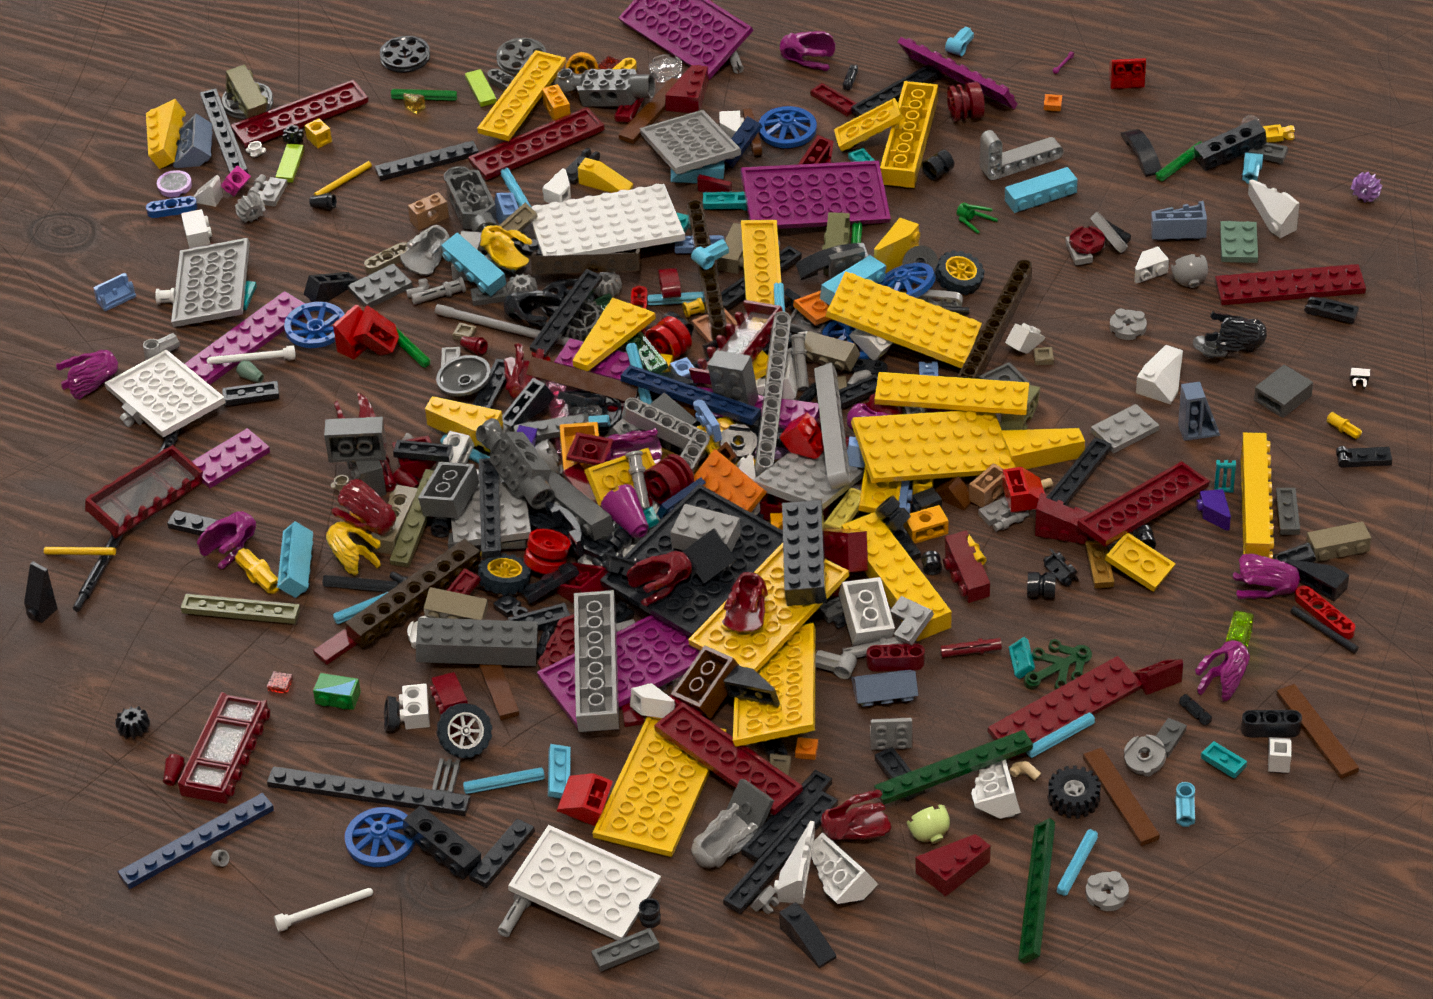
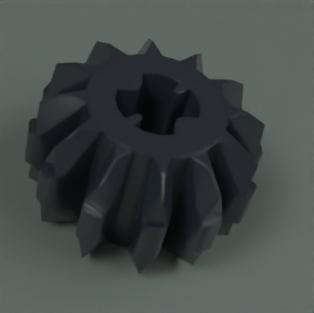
M132 706L130 709L123 708L122 713H117V719H115L117 731L125 739L130 737L135 739L136 736L142 737L143 733L148 732V727L150 726L148 713L146 710H142L140 706L135 709Z

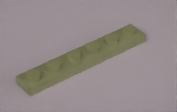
M425 469L391 555V565L409 568L429 518V516H423L418 497L435 470Z
M186 594L181 605V612L185 614L296 624L300 605Z

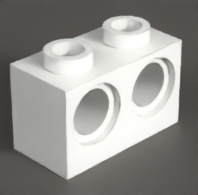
M449 431L447 437L443 440V444L453 445L450 463L466 464L475 446L471 437Z
M427 684L402 686L403 694H399L400 707L403 706V709L400 710L401 722L405 721V728L430 727Z

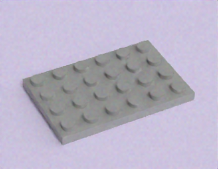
M704 110L640 128L642 137L676 174H684L689 170L700 169L705 165L717 164L722 160L734 159L736 156L741 155V149Z
M248 238L180 250L171 320L173 327L243 314L250 247Z
M824 450L817 459L789 452L753 481L765 489L767 493L790 502L821 500L822 508L825 509L863 478L864 468L849 466L851 484L832 489L827 477Z
M476 469L479 479V469ZM499 474L501 542L527 539L531 529L526 498H516ZM479 484L459 518H451L454 545L464 538L473 546L481 545Z

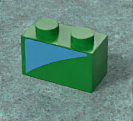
M320 673L313 690L315 704L354 710L361 693L359 679Z

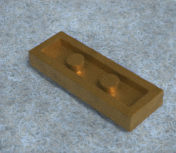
M1096 540L1086 541L1085 547L1094 589L1114 587L1111 564L1105 561V557L1108 554L1107 546H1103Z

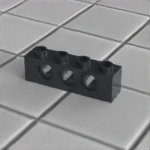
M1256 119L1194 146L1195 159L1207 171L1245 154L1253 148L1256 149L1266 144V130Z
M419 806L403 819L404 835L408 839L415 841L423 851H427L434 856L438 863H442L449 868L453 875H457L464 880L481 861L480 851L424 807Z

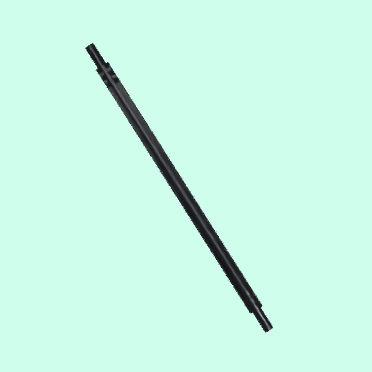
M182 427L166 436L157 454L163 449L175 445ZM152 477L140 483L127 506L134 514H136L154 482ZM124 514L122 515L118 524L124 522ZM124 534L116 539L111 535L105 547L117 548ZM112 555L99 556L78 593L79 597L72 607L74 611L79 612L85 600L89 599Z

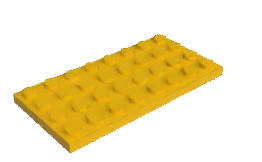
M846 271L825 316L959 368L963 367L982 324L975 319L967 318L956 312L946 310L940 306L930 304L922 299H917L906 293L896 291L888 286L880 285L872 280H867Z
M949 411L854 417L851 421L871 483L978 476L993 463L1003 469L1015 468L1001 434V427L995 413Z
M783 543L754 571V573L763 578L768 591V596L764 598L765 615L762 627L754 632L738 633L728 629L722 623L726 616L724 602L688 639L689 645L700 651L706 645L734 658L740 666L752 668L758 672L823 604L787 606L784 589ZM825 559L826 594L828 599L842 582L849 577V570Z
M814 623L802 625L757 672L775 688L780 702L778 707L734 697L733 742L735 747L815 730L816 629Z
M647 716L594 828L593 838L672 857L711 770L655 731L654 725L662 718Z

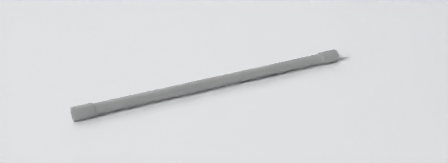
M437 304L435 307L436 315L448 318H455L531 338H536L540 333V330L456 310ZM561 336L556 344L565 346L570 338ZM639 354L642 366L649 368L653 358Z

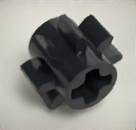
M290 125L286 130H283V142H288V144H300L303 142L304 133L303 130H299L298 126Z

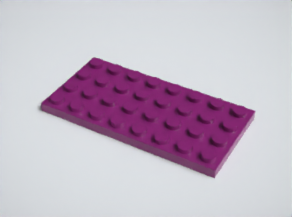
M634 0L618 17L620 22L686 65L708 66L709 79L754 31L751 26L710 0Z
M879 161L741 167L740 172L749 220H777V229L827 226L828 212L850 213V225H853V223L858 224L859 222L862 224L890 223L891 217Z
M653 615L618 631L619 707L630 702L631 688L650 683L659 688L684 675L700 653L699 649L689 645L688 639L690 637ZM574 653L538 671L537 674L538 678L578 729L576 720Z

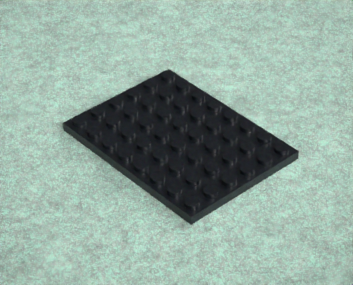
M700 484L637 543L624 558L630 559V557L643 560L651 556H659L673 551H684L672 548L670 532L684 504L740 518L741 534L732 550V554L737 560L734 564L707 584L703 583L692 567V572L687 579L678 582L666 597L648 606H643L641 601L666 588L667 585L646 593L643 587L657 580L644 583L636 588L631 587L628 584V577L622 575L624 568H621L619 574L608 572L600 579L603 587L610 591L614 590L615 594L689 637L728 599L731 588L741 573H754L783 543V530Z

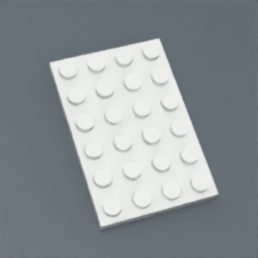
M168 350L162 351L105 382L107 390L124 404L128 402L139 412L140 418L162 437L171 434L226 403L224 396Z
M548 825L509 883L508 890L615 940L625 938L639 916L640 902L650 898L659 884L661 876Z

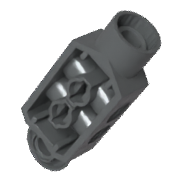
M626 68L590 69L582 74H576L571 69H563L558 72V77L554 84H558L562 92L577 89L582 106L632 105L638 98H653L655 94V79L652 74H637L635 69Z
M462 166L449 168L444 173L447 196L463 229L482 232L487 226H497L495 222L497 220L496 204L478 170H469Z
M490 418L478 426L476 430L477 440L490 449V462L515 497L526 498L534 509H542L546 507V502H552L555 492L548 484L551 469L524 432L502 433L500 423L494 418Z

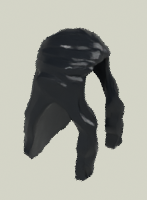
M517 291L505 298L504 312L510 318L523 319L533 326L544 327L548 318L532 315V311L545 306H560L562 299L560 296L549 291Z
M1212 311L1210 314L1212 320H1219L1223 323L1221 324L1220 332L1206 333L1204 337L1206 341H1216L1215 346L1219 353L1224 351L1238 352L1244 349L1253 352L1255 348L1264 344L1267 338V330L1263 322L1258 319H1248L1238 315L1232 316Z

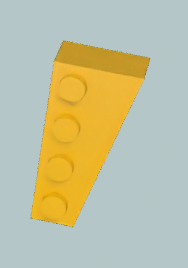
M176 99L151 109L146 113L148 156L159 169L174 162L178 148L176 142L180 140L179 130L183 127L182 117H185L186 112Z
M433 396L425 408L427 425L445 433L452 431L469 435L476 447L480 445L488 452H490V449L486 448L476 438L478 426L482 425L486 420L494 418L503 429L502 411Z
M1079 428L1001 430L1011 461L1014 462L1015 467L1030 469L1078 459L1085 450V440Z

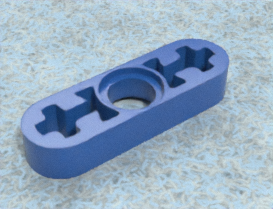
M193 196L153 201L146 205L147 215L150 218L179 215L196 211L198 208L196 198Z

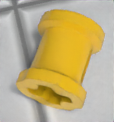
M697 298L693 302L682 303L686 318L696 313H705L701 298Z

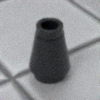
M325 193L311 196L309 203L311 207L331 210L336 207L337 199L335 194Z

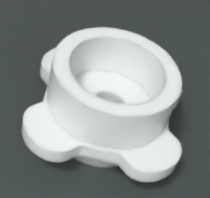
M254 141L248 145L246 152L250 153L251 157H258L266 152V148L262 147L261 142Z

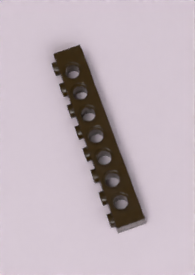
M464 538L345 622L347 636L361 648L372 643L377 637L388 632L391 627L402 622L408 615L424 605L430 587L447 590L464 568L469 571L476 569L481 562L480 550Z

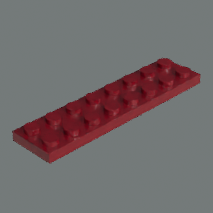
M353 79L231 125V128L242 145L248 148L251 142L258 141L262 143L283 135V130H286L290 125H296L300 129L314 120L330 118L331 116L369 103L367 95Z
M585 107L514 137L509 141L469 156L468 159L469 163L480 172L481 176L488 180L500 175V171L502 169L505 170L506 167L512 170L597 134L605 130V127L589 108Z
M1359 264L1215 276V285L1221 305L1366 293V286Z
M1181 461L1078 520L1077 527L1106 547L1127 533L1132 532L1208 488L1210 480Z
M1116 656L988 727L987 732L994 740L1025 730L1032 743L1087 713L1097 714L1140 690L1142 683L1120 657ZM1024 752V753H1022V754H1019V755H1016V756H1014V757H1011L1010 760L1012 761V760L1016 759L1017 757H1019V756L1025 754L1026 752Z
M683 702L654 725L656 732L735 788L740 779H745L774 799V803L769 811L773 815L778 813L803 791L801 784L745 745L735 747L731 735Z

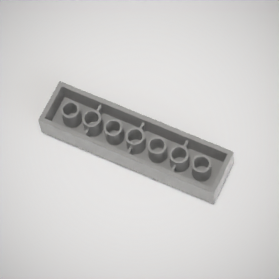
M614 590L574 593L575 692L578 732L619 729L617 627Z

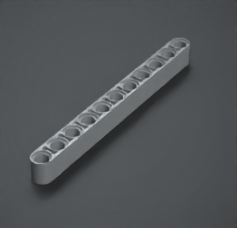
M783 311L775 314L771 329L754 465L756 477L771 468L774 463L791 323L790 315Z
M831 362L814 368L827 477L831 488L836 489L851 484L838 378L835 367Z

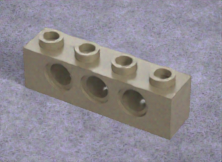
M397 485L394 492H391L388 504L392 505V509L396 514V522L393 528L384 536L371 533L373 538L378 539L381 543V547L378 549L373 546L374 552L392 555L418 488Z

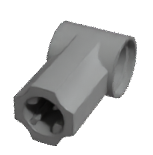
M172 333L158 340H146L143 343L145 360L164 350L170 352L180 347L177 336Z
M818 650L815 657V667L833 671L841 679H848L857 664V658L848 652L837 655Z

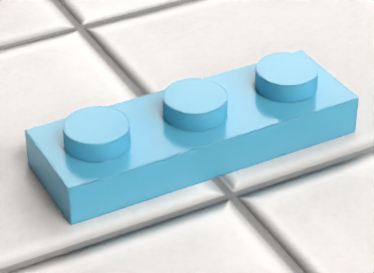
M550 744L548 760L549 797H562L568 777L570 776L571 747Z

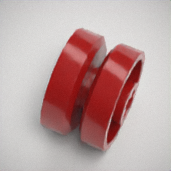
M672 316L663 318L645 334V341L653 355L655 353L673 355V362L692 346V338L689 331L680 320Z
M536 529L529 534L528 547L524 554V563L536 572L543 574L553 573L558 570L560 565L567 563V555L571 547L570 540L564 534L554 530Z

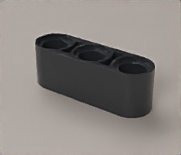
M1248 710L1242 714L1241 733L1250 738L1296 737L1301 731L1302 715L1296 710Z

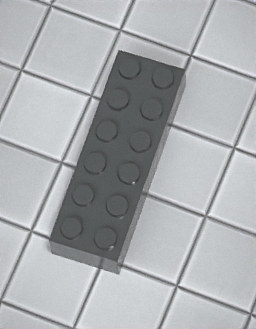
M418 618L416 662L536 666L538 622Z

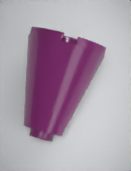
M629 484L618 486L619 490L608 492L601 502L602 509L608 512L612 520L633 538L644 537L649 526L633 486Z

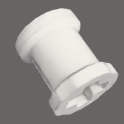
M171 288V290L156 289L157 305L166 302L174 304L175 288Z

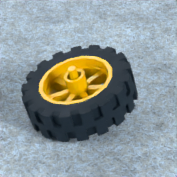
M953 250L950 253H944V256L940 257L935 269V276H937L936 280L938 283L940 282V286L946 288L947 291L968 295V293L972 294L975 290L979 289L985 271L982 269V263L978 262V258L972 257V254Z
M502 553L501 557L485 558L479 564L478 576L481 579L480 585L496 594L502 593V595H507V593H511L512 595L516 594V592L520 593L530 583L531 568L524 563L523 558H517L516 555L512 554L510 556Z

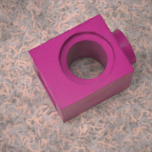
M237 165L225 178L221 187L234 197L246 185L251 176Z

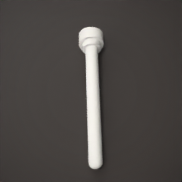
M292 345L278 351L207 358V363L220 364L282 357L288 361L295 360V348Z
M367 888L289 916L288 914L283 915V913L275 915L276 927L279 932L287 930L294 922L369 897L373 894V890Z

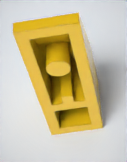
M585 158L578 167V178L581 185L610 193L620 190H631L633 188L632 182L600 161Z

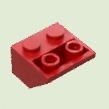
M1146 58L1117 59L1109 62L1111 89L1145 87Z
M359 305L353 306L333 324L337 352L353 360L368 348L353 337L364 312Z
M366 306L353 337L381 356L393 353L399 335L393 322L370 306Z
M808 412L791 421L779 437L790 453L817 459L824 450L822 431L814 417L810 416Z
M1023 467L1002 469V487L1010 513L1036 509L1040 494H1045L1040 477Z
M594 773L569 776L557 812L596 826L613 781Z

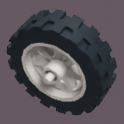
M461 703L449 707L441 714V718L437 723L436 734L439 744L447 753L455 757L469 758L480 754L487 748L492 738V725L489 716L486 715L483 709L474 704ZM463 715L472 717L467 725H465ZM459 716L461 720V726L453 723L455 718ZM475 720L478 724L479 729L470 728V726L474 723ZM450 725L457 728L458 732L450 735ZM471 732H479L475 741L470 736ZM461 735L458 745L452 738ZM465 736H467L472 744L463 746Z

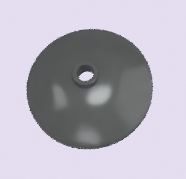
M474 355L460 356L448 361L440 368L436 377L437 385L447 395L457 397L468 396L478 392L488 383L491 377V368L489 363L482 357Z

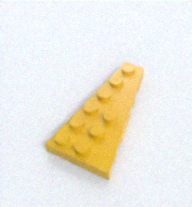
M612 298L573 358V367L588 372L656 319L655 313Z

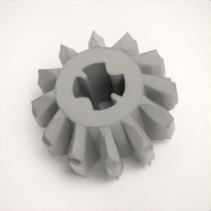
M248 193L247 196L243 195V198L238 199V203L235 205L236 214L244 222L250 221L252 223L254 219L258 220V217L263 216L262 212L266 210L263 199L256 193Z
M600 272L599 275L602 276V281L594 291V295H597L598 298L604 297L605 300L608 297L618 296L622 288L620 276L616 275L615 272Z
M524 273L522 275L516 274L515 277H510V281L507 282L508 295L517 291L538 290L536 280L530 274L526 276Z

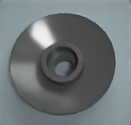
M922 245L908 250L903 258V265L924 262L933 268L934 273L938 263L936 253L931 248ZM922 276L918 278L926 280L927 276Z
M1197 336L1193 339V346L1206 357H1222L1228 354L1227 351L1219 353L1216 350V341H1206L1204 339L1205 336Z

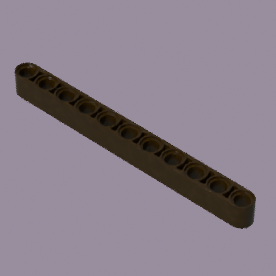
M692 200L687 204V214L693 248L695 250L697 247L706 248L711 245L703 204L701 201ZM715 262L707 270L697 264L711 338L715 340L718 335H723L726 339L727 322Z
M1020 260L1016 263L957 378L979 379V376L984 374L1032 280V263L1030 261Z

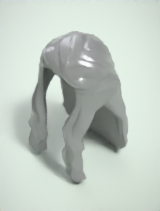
M433 225L420 232L419 235H416L414 239L406 244L408 247L406 252L400 255L404 266L409 271L420 275L432 274L442 257L441 245L450 239L448 232L439 225Z
M732 803V807L729 810L720 811L718 817L710 822L706 830L693 840L691 852L700 866L704 868H720L727 860V857L738 853L754 836L753 832L757 830L758 826L753 822L747 825L745 821L736 815L739 811L738 804Z

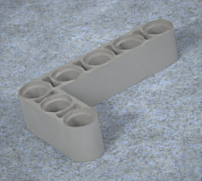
M992 130L985 131L980 138V168L990 180H996L1057 160L1064 153V149L1053 137L1003 153V144Z
M628 398L625 401L622 418L626 422L645 431L656 428L658 431L657 437L684 449L680 457L689 464L694 473L706 452L710 439L708 433L639 399Z

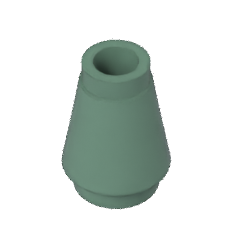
M241 361L236 369L240 377L256 383H261L265 376L250 361Z

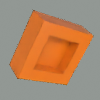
M1045 94L1044 110L1061 111L1062 95Z
M798 737L795 758L816 760L818 739Z

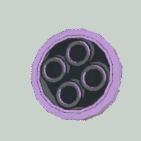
M180 170L166 172L157 180L158 191L167 197H178L183 192L185 194L192 186L190 175Z

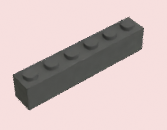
M554 470L550 471L548 484L555 492L552 503L558 504L571 512L586 536L596 541L615 531L612 517L608 512Z

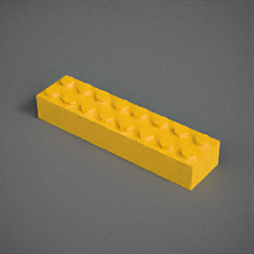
M904 81L898 102L903 120L891 127L880 166L884 185L915 188L938 103V84Z
M1243 432L1241 451L1243 554H1256L1272 559L1273 553L1270 549H1274V538L1270 537V535H1273V524L1270 521H1273V510L1269 509V507H1272V496H1269V493L1271 494L1272 482H1268V480H1271V468H1268L1271 465V455L1267 454L1270 453V441H1267L1266 433Z
M875 512L841 525L842 529L867 531L868 570L864 572L869 579L881 577L887 602L891 608L903 596L933 611V617L917 637L916 642L951 628L952 611Z

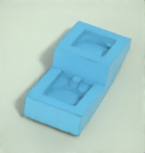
M609 415L589 416V422H597L598 428L610 427Z

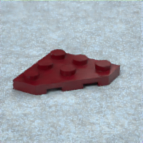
M574 614L559 620L554 634L551 635L546 649L538 661L539 670L575 653Z

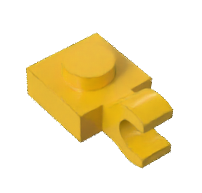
M1280 124L1263 126L1266 130L1268 143L1284 141V138L1287 140L1295 139L1294 133H1290L1295 132L1292 125L1282 128Z

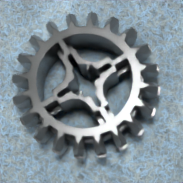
M588 299L562 336L585 341L603 313L601 306H597L595 301L591 303Z

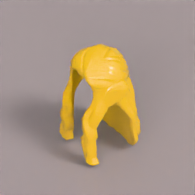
M487 226L481 233L480 246L488 252L492 261L500 267L503 266L510 270H517L526 266L529 259L515 248L511 238L515 237L528 245L532 244V239L527 238L526 235L517 230L507 231L500 226Z
M344 521L330 526L326 534L327 543L349 574L358 576L359 554L374 564L376 569L381 566L380 560L373 552H370L365 546L353 543L349 538V532L359 534L376 549L381 547L378 539Z

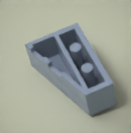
M1199 201L1198 205L1190 207L1188 204H1185L1183 208L1173 210V207L1151 212L1152 239L1180 240L1183 238H1206L1207 216L1204 201Z
M1200 382L1181 384L1178 426L1184 441L1221 436Z

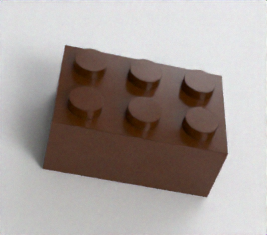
M704 645L671 695L703 712L702 716L711 719L728 694L724 679L736 665H740L734 658Z

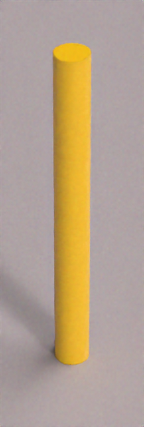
M367 161L315 192L314 196L331 192L371 168L372 164Z
M45 547L44 554L115 555L116 548Z

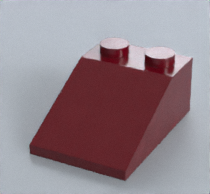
M572 562L580 574L552 590L574 604V593L610 591L600 583V579L609 571H606L603 566Z

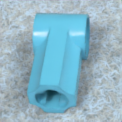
M964 27L954 38H948L945 51L963 56L967 45L974 38V33L970 28Z
M1245 153L1242 180L1246 181L1247 184H1249V180H1258L1259 170L1262 169L1263 154Z
M721 239L706 248L697 247L692 252L691 259L707 270L713 266L715 260L729 253V247Z
M1189 782L1178 784L1175 796L1176 823L1186 827L1195 824V787Z

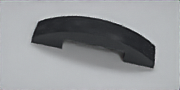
M1140 129L1121 132L1126 145H1130L1140 161L1139 167L1145 177L1156 175L1162 168L1147 136Z
M864 243L834 246L800 260L796 263L800 279L803 280L817 276L818 271L828 269L829 255L863 247L865 258L868 257Z
M549 501L546 502L548 519L555 528L561 525L565 527L569 532L571 548L579 557H582L584 544L577 519L564 507Z

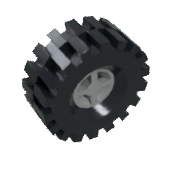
M1073 765V769L1065 766L1063 771L1061 769L1056 770V774L1053 773L1048 782V803L1052 806V810L1054 812L1058 810V815L1060 816L1067 814L1066 818L1070 819L1071 815L1075 816L1076 819H1080V815L1087 817L1089 812L1094 813L1095 808H1098L1100 802L1101 783L1100 781L1098 782V776H1093V771L1091 770L1086 772V767L1077 769V765Z

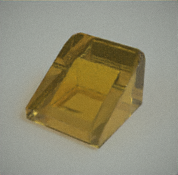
M403 94L406 109L415 114L425 109L423 95Z

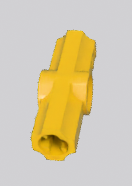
M242 548L235 556V561L245 570L249 580L252 583L257 582L267 593L275 594L278 592V578L271 572L267 562L264 559L259 560L249 549Z

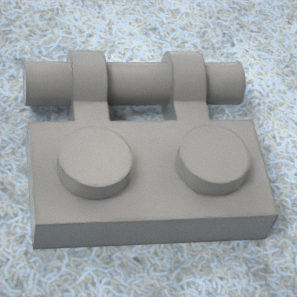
M261 174L255 179L254 186L249 189L248 193H256L263 199L265 205L275 207L288 185L287 179L270 177L269 181H265L266 176Z
M1006 497L978 509V515L989 526L993 525L995 531L1005 530L1009 528V525L1015 522L1020 523L1029 516L1027 510L1010 513Z

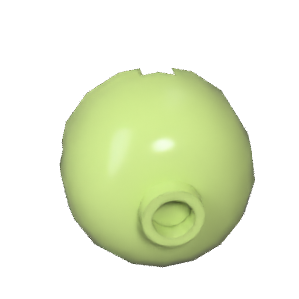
M938 805L940 809L934 810L933 806L928 807L913 815L912 822L907 821L910 832L917 840L935 844L944 839L943 835L947 833L950 827L949 815L944 805Z

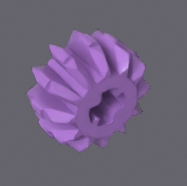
M1369 171L1365 174L1363 172L1353 179V184L1351 185V189L1354 190L1353 195H1357L1358 200L1363 199L1364 203L1368 200L1370 202L1374 201L1381 194L1383 186L1379 184L1381 179H1376L1375 174L1371 176Z

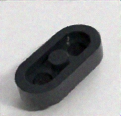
M857 359L851 373L869 370L872 375H878L879 372H887V364L879 360Z
M387 696L384 704V730L394 732L400 723V717L397 716L399 701H396V697Z

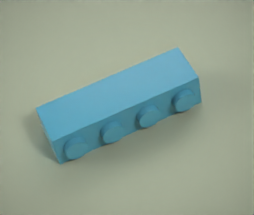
M1068 167L1005 187V202L1016 213L1077 193L1078 179Z
M456 233L441 245L444 259L448 262L451 261L454 267L459 272L462 271L470 282H475L481 292H486L491 297L507 284L505 274L459 233Z
M869 255L845 271L879 283L886 276V265ZM845 271L822 284L820 299L828 305L831 304Z
M296 521L283 531L277 583L279 589L295 598L301 593L306 592L309 587L308 581L311 571L310 560L312 558L311 550L313 545V531Z

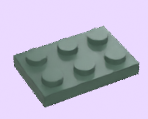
M1221 221V262L1258 263L1257 222Z

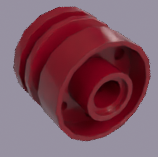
M978 81L966 83L964 90L960 84L956 85V88L954 86L948 87L947 105L954 122L959 121L960 118L966 120L967 112L971 119L984 116V95Z
M670 454L645 470L644 479L648 494L654 501L662 504L694 482V475L689 464L682 457Z

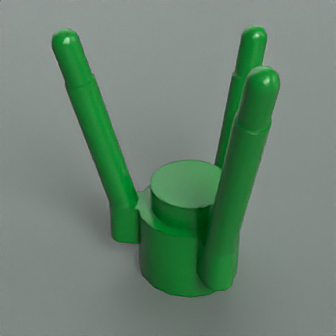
M965 202L961 203L957 208L956 214L959 217V221L965 223L977 234L979 230L967 221L968 219L971 220L974 215L995 222L998 221L997 218L974 210L991 212L992 208L970 205Z

